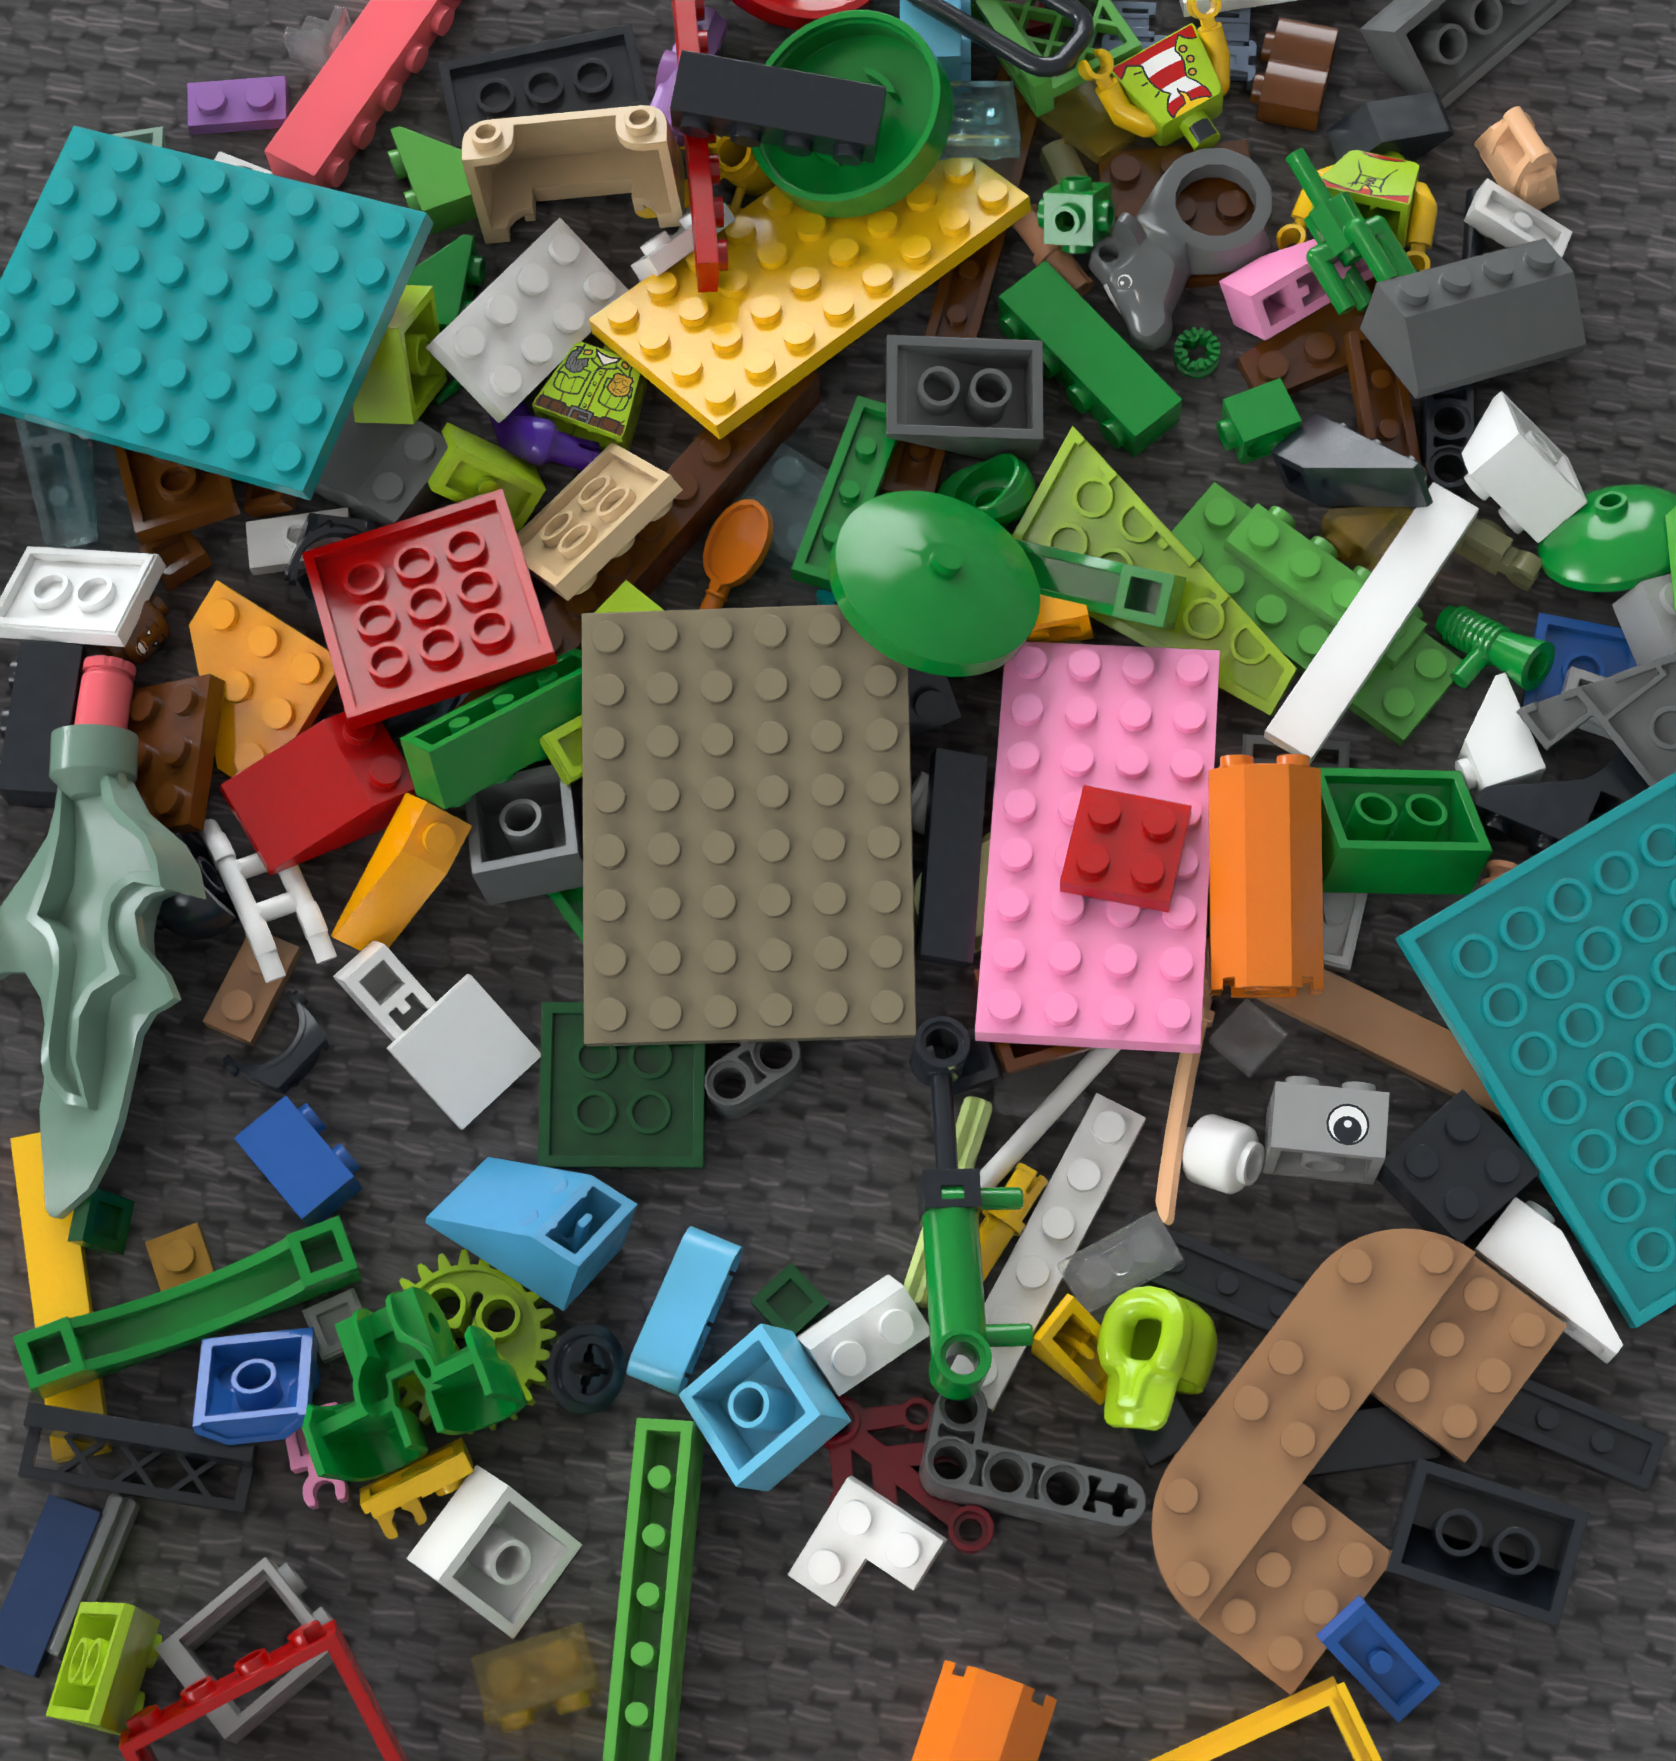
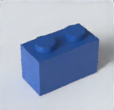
M284 1096L235 1136L234 1139L307 1227L323 1222L363 1189L353 1175L361 1167L341 1143L333 1149L327 1145L319 1135L327 1127L307 1103L297 1109L289 1098Z

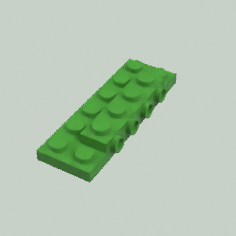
M1214 482L1173 529L1172 533L1299 670L1298 672L1303 675L1372 572L1361 566H1356L1352 571L1336 559L1338 552L1329 541L1320 536H1314L1309 540L1294 529L1296 527L1295 520L1284 509L1272 506L1267 510L1259 503L1251 509ZM1418 606L1415 607L1348 707L1401 747L1454 684L1450 674L1462 661L1460 657L1425 633L1427 624L1421 620L1423 613Z

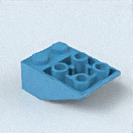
M487 1157L426 1217L425 1223L564 1311L623 1248L638 1204L592 1175Z

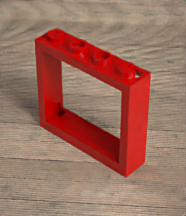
M335 1619L322 1626L318 1620L302 1625L288 1635L289 1643L270 1653H267L265 1648H261L245 1655L234 1664V1672L215 1682L212 1676L197 1680L180 1692L181 1700L160 1710L157 1704L140 1710L126 1721L128 1727L122 1730L118 1746L126 1761H158L150 1743L328 1651L384 1760L409 1761Z

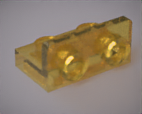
M582 1622L470 1657L485 1709L482 1710L484 1721L491 1727L500 1724L502 1733L522 1729L536 1723L534 1713L555 1706L558 1715L586 1708L592 1704L589 1695L602 1691Z

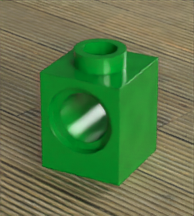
M1281 378L1223 399L1221 421L1216 422V429L1226 451L1233 449L1240 465H1244L1271 455L1270 451L1301 425L1302 420Z

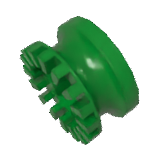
M1192 327L1190 331H1183V334L1177 337L1174 345L1173 358L1177 370L1184 376L1193 379L1204 378L1210 375L1217 368L1221 351L1217 336H1213L1210 330L1208 332L1204 331L1205 328L1200 327V330ZM1198 345L1204 346L1207 359L1199 358L1196 361L1190 362L1188 351L1185 348L1195 350Z

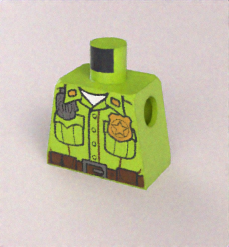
M578 342L573 345L537 395L532 407L535 417L552 420L554 425L557 426V431L581 439L599 442V449L604 450L613 442L630 452L647 389V382L642 374L606 344L603 349L584 342Z

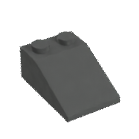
M887 335L886 438L982 459H990L1002 453H1011L1020 460L1034 461L1043 442V341Z
M352 406L315 492L340 508L348 507L350 514L357 519L374 521L375 529L433 511L444 496L431 491L427 481L448 446L442 434L419 420L415 424L355 423Z

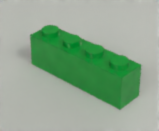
M1046 260L999 296L998 325L1002 333L1010 340L1043 341V376L1048 379L1054 376L1066 388L1065 394L1072 406L1082 414L1088 411L1100 423L1099 429L1105 440L1115 449L1123 447L1134 458L1180 422L1182 399Z
M574 648L556 657L557 664L523 674L401 737V744L416 795L445 810L459 807L469 802L472 795L491 785L511 780L517 771L536 761L549 759L539 739L543 735L582 715V650Z

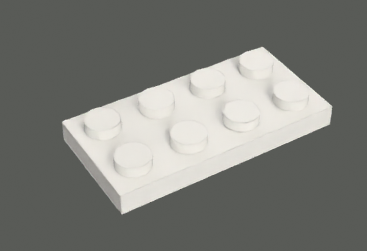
M559 218L457 316L426 349L500 423L565 358L573 345L581 342L591 332L588 319L629 290L572 229Z

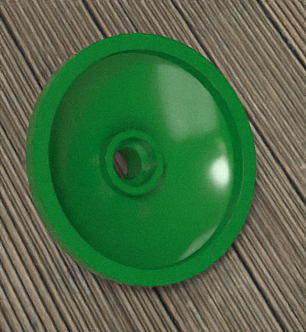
M1639 484L1615 485L1584 494L1587 503L1568 519L1564 520L1542 541L1537 543L1538 557L1542 559V569L1559 584L1576 590L1590 592H1613L1635 588L1641 581L1671 573L1665 515L1676 506V495L1658 487Z

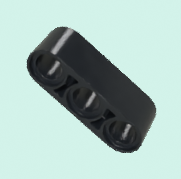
M1474 383L1420 398L1421 464L1427 473V479L1425 480L1429 489L1434 482L1462 499L1465 498L1469 488L1464 479V476L1468 474V470L1461 453L1474 432ZM1450 426L1456 430L1457 434H1443L1436 427ZM1442 472L1450 473L1458 481L1444 482L1436 474Z

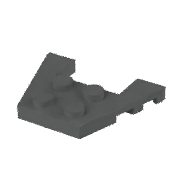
M1676 652L1585 686H1579L1562 692L1551 698L1525 705L1517 710L1516 713L1547 751L1591 717H1595L1651 787L1676 772Z

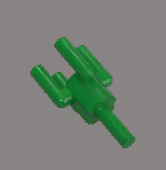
M1304 148L1297 149L1286 157L1285 160L1314 206V209L1309 212L1304 222L1318 245L1308 250L1306 261L1339 316L1349 312L1354 307L1359 312L1365 311L1368 308L1372 292L1355 266V263L1361 259H1364L1377 282L1417 272L1383 216L1374 215L1365 220L1349 192H1342L1332 197ZM1339 260L1344 268L1351 266L1346 272L1344 279L1340 277L1333 265Z

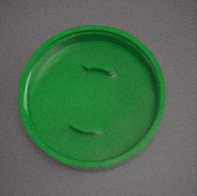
M849 10L821 17L805 25L787 38L774 51L765 64L886 87V106L875 163L863 162L859 166H849L834 161L830 155L812 152L807 157L794 156L784 152L781 146L761 143L759 147H751L755 159L768 178L790 201L809 212L832 218H850L868 215L889 207L907 196L928 176L947 144L953 120V94L947 73L920 34L910 25L892 15L871 10Z

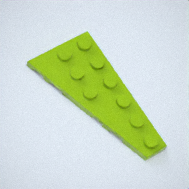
M1072 426L1012 535L1014 539L1186 577L1174 629L1152 626L1089 610L1088 614L1090 617L1145 647L1220 650L1218 687L1273 717L1299 670L1082 434Z

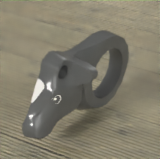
M1204 148L1185 154L1172 163L1153 188L1135 218L1127 212L1121 214L1114 225L1113 234L1103 237L1094 246L1088 267L1101 281L1108 297L1121 314L1128 328L1131 342L1135 346L1144 350L1154 351L1164 346L1171 338L1173 333V311L1191 275L1237 271L1259 257L1264 256L1272 248L1267 236L1272 222L1271 186L1261 169L1249 157L1227 148ZM1204 178H1223L1237 183L1248 193L1254 205V213L1251 220L1240 230L1225 236H1208L1193 230L1182 221L1176 209V201L1179 194L1188 185Z

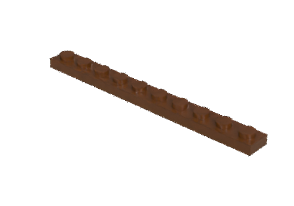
M1000 65L975 157L1020 189L1040 116L1036 117L1002 65ZM1009 228L941 277L925 336L980 337ZM899 440L884 478L882 495L897 491L937 493L948 451Z

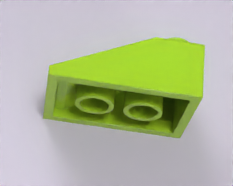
M80 1602L46 1716L99 1731L121 1735L122 1730L128 1727L126 1721L143 1709L145 1693L140 1691L146 1668L151 1669L159 1656L155 1648L162 1643V1636L157 1634L161 1620L134 1605L126 1603Z

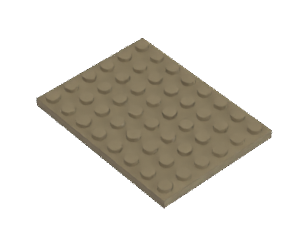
M838 604L582 613L584 1044L587 1047L915 1038L917 1032L909 667L885 656L864 640L847 621Z

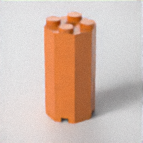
M1303 754L1280 755L1276 757V763H1254V757L1250 755L1220 757V766L1215 769H1209L1207 777L1210 995L1221 996L1223 986H1231V997L1293 998L1297 997V988H1303V985H1309V996L1321 995L1324 991L1321 769L1310 767V756Z
M945 1660L911 1761H1038L1057 1699L1046 1695L1043 1706L1033 1702L1035 1689L1025 1684L972 1666H967L964 1677L955 1675L956 1663Z

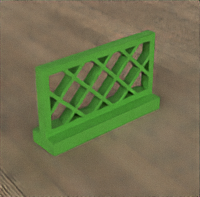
M971 0V16L1039 56H1042L1040 52H1044L1043 57L1055 55L1064 45L1063 42H1058L1063 26L1074 28L1069 19L1056 11L1034 7L1036 0H1026L1025 5L1004 0ZM1091 0L1097 5L1092 17L1094 35L1088 47L1078 58L1076 68L1059 77H1036L995 55L1036 117L1055 109V97L1087 82L1078 73L1079 61H1089L1088 63L1092 71L1096 74L1099 72L1100 62L1094 55L1093 50L1095 48H1092L1097 32L1118 36L1122 41V45L1108 51L1113 57L1114 66L1142 51L1141 43L1111 0ZM1029 19L1054 24L1049 40L1027 35L1025 31Z

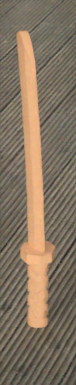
M1209 937L1206 938L1200 1054L1180 1053L1158 1177L1155 1202L1160 1220L1168 1226L1174 1222L1186 1129L1206 1028L1212 1027L1215 1012L1210 1010L1213 1000L1212 996L1214 995H1210Z

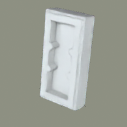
M348 507L311 512L351 518ZM309 513L246 522L249 567L253 576L285 571V566L289 564L302 526ZM322 539L310 545L305 552L343 539ZM303 555L300 559L299 569L306 568Z

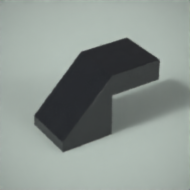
M1435 91L1366 102L1326 130L1337 161L1353 150L1385 155L1393 149L1415 162L1454 135L1441 98Z

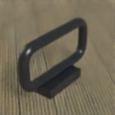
M907 0L914 7L1022 71L1036 77L1051 78L1064 74L1085 51L1094 35L1093 18L1088 9L1077 0H1037L1069 19L1074 26L1071 36L1060 50L1050 57L1034 54L945 0Z

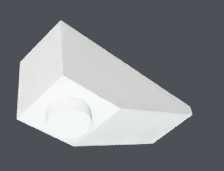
M374 940L333 976L360 1008L392 1041H395L436 1003L385 944Z
M1515 1197L1476 1247L1474 1256L1568 1325L1564 1330L1566 1334L1608 1364L1619 1352L1623 1344L1563 1232L1553 1225L1555 1219L1545 1208L1533 1201L1524 1203Z

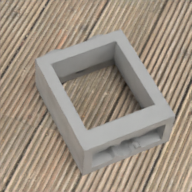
M264 1557L156 1647L155 1650L186 1688L207 1676H212L214 1682L217 1681L194 1650L271 1586L302 1625L318 1620L322 1626L333 1620V1618L322 1606L313 1612L301 1597V1594L308 1587L288 1562L278 1567L274 1562ZM325 1651L293 1668L242 1712L232 1700L205 1715L225 1740L237 1744L331 1665L333 1660L328 1651Z

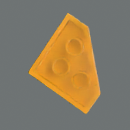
M218 580L215 581L191 620L189 628L199 676L212 674L225 681L215 758L217 768L230 777H234L308 730L337 685V679L327 648Z

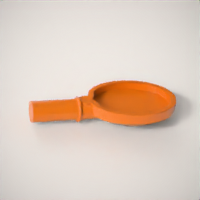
M744 499L733 503L724 510L711 528L703 552V567L711 581L708 586L709 589L705 590L706 595L699 609H722L724 603L728 602L727 597L731 589L751 578L767 555L772 541L773 519L770 512L758 501Z

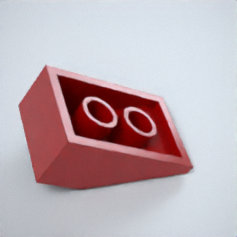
M345 711L320 721L220 786L222 795L270 876L387 828L405 793L418 797L408 765L383 723L379 721L352 730Z

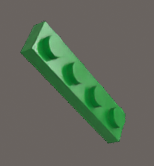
M857 396L791 568V579L832 591L829 578V558L834 541L850 514L861 504L878 496L899 441L886 438L885 403Z

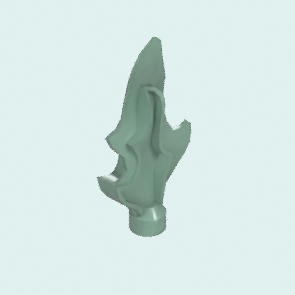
M100 724L68 725L52 731L49 777L58 787L48 836L27 870L0 906V981L11 974H26L41 998L45 1022L41 1049L44 1084L39 1110L45 1209L49 1216L58 1219H64L96 1191L115 1155L126 1123L144 1036L157 1014L182 1000L172 975L155 956L154 933L161 904L165 899L177 894L206 899L201 869L188 847L149 813L135 786L138 772V735L124 728Z

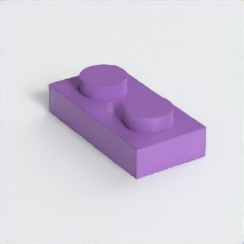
M286 76L187 83L188 128L191 135L280 128L289 116V84Z

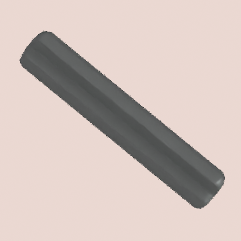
M111 1494L108 1497L47 1646L49 1654L63 1659L80 1602H102L140 1510V1504L135 1500L120 1494Z

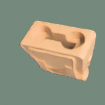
M1520 106L1511 108L1504 114L1503 119L1490 126L1475 141L1474 146L1480 152L1482 160L1499 186L1537 210H1540L1560 199L1556 177L1557 158L1539 137L1530 116Z

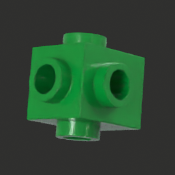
M1065 176L1061 178L1059 184L1045 191L1040 199L1037 211L1038 225L1040 228H1044V244L1061 245V251L1066 253L1090 252L1092 246L1099 243L1103 237L1111 235L1115 222L1112 183L1092 182V178L1089 176Z

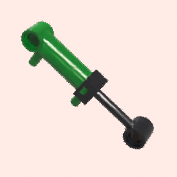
M937 1016L922 1023L917 1030L909 1060L911 1071L918 1081L931 1087L936 1169H923L917 1186L919 1226L923 1225L931 1351L928 1374L932 1386L939 1394L947 1399L963 1400L976 1394L983 1385L992 1362L990 1347L1031 1346L1034 1340V1332L1030 1323L986 1324L979 1213L980 1210H1020L1023 1207V1191L1020 1187L981 1188L979 1168L958 1169L953 1082L963 1072L969 1053L970 1038L968 1031L962 1023L952 1017ZM942 1045L949 1049L952 1057L948 1059L935 1058L928 1052L927 1047ZM955 1354L963 1355L972 1362L974 1371L965 1375L957 1374L949 1368L946 1358Z

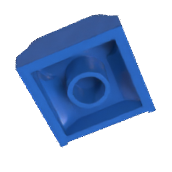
M314 1327L202 1339L192 1425L195 1434L226 1445L283 1440L300 1429L303 1425L307 1405L312 1404L313 1392L317 1389L321 1379L317 1364L318 1340Z

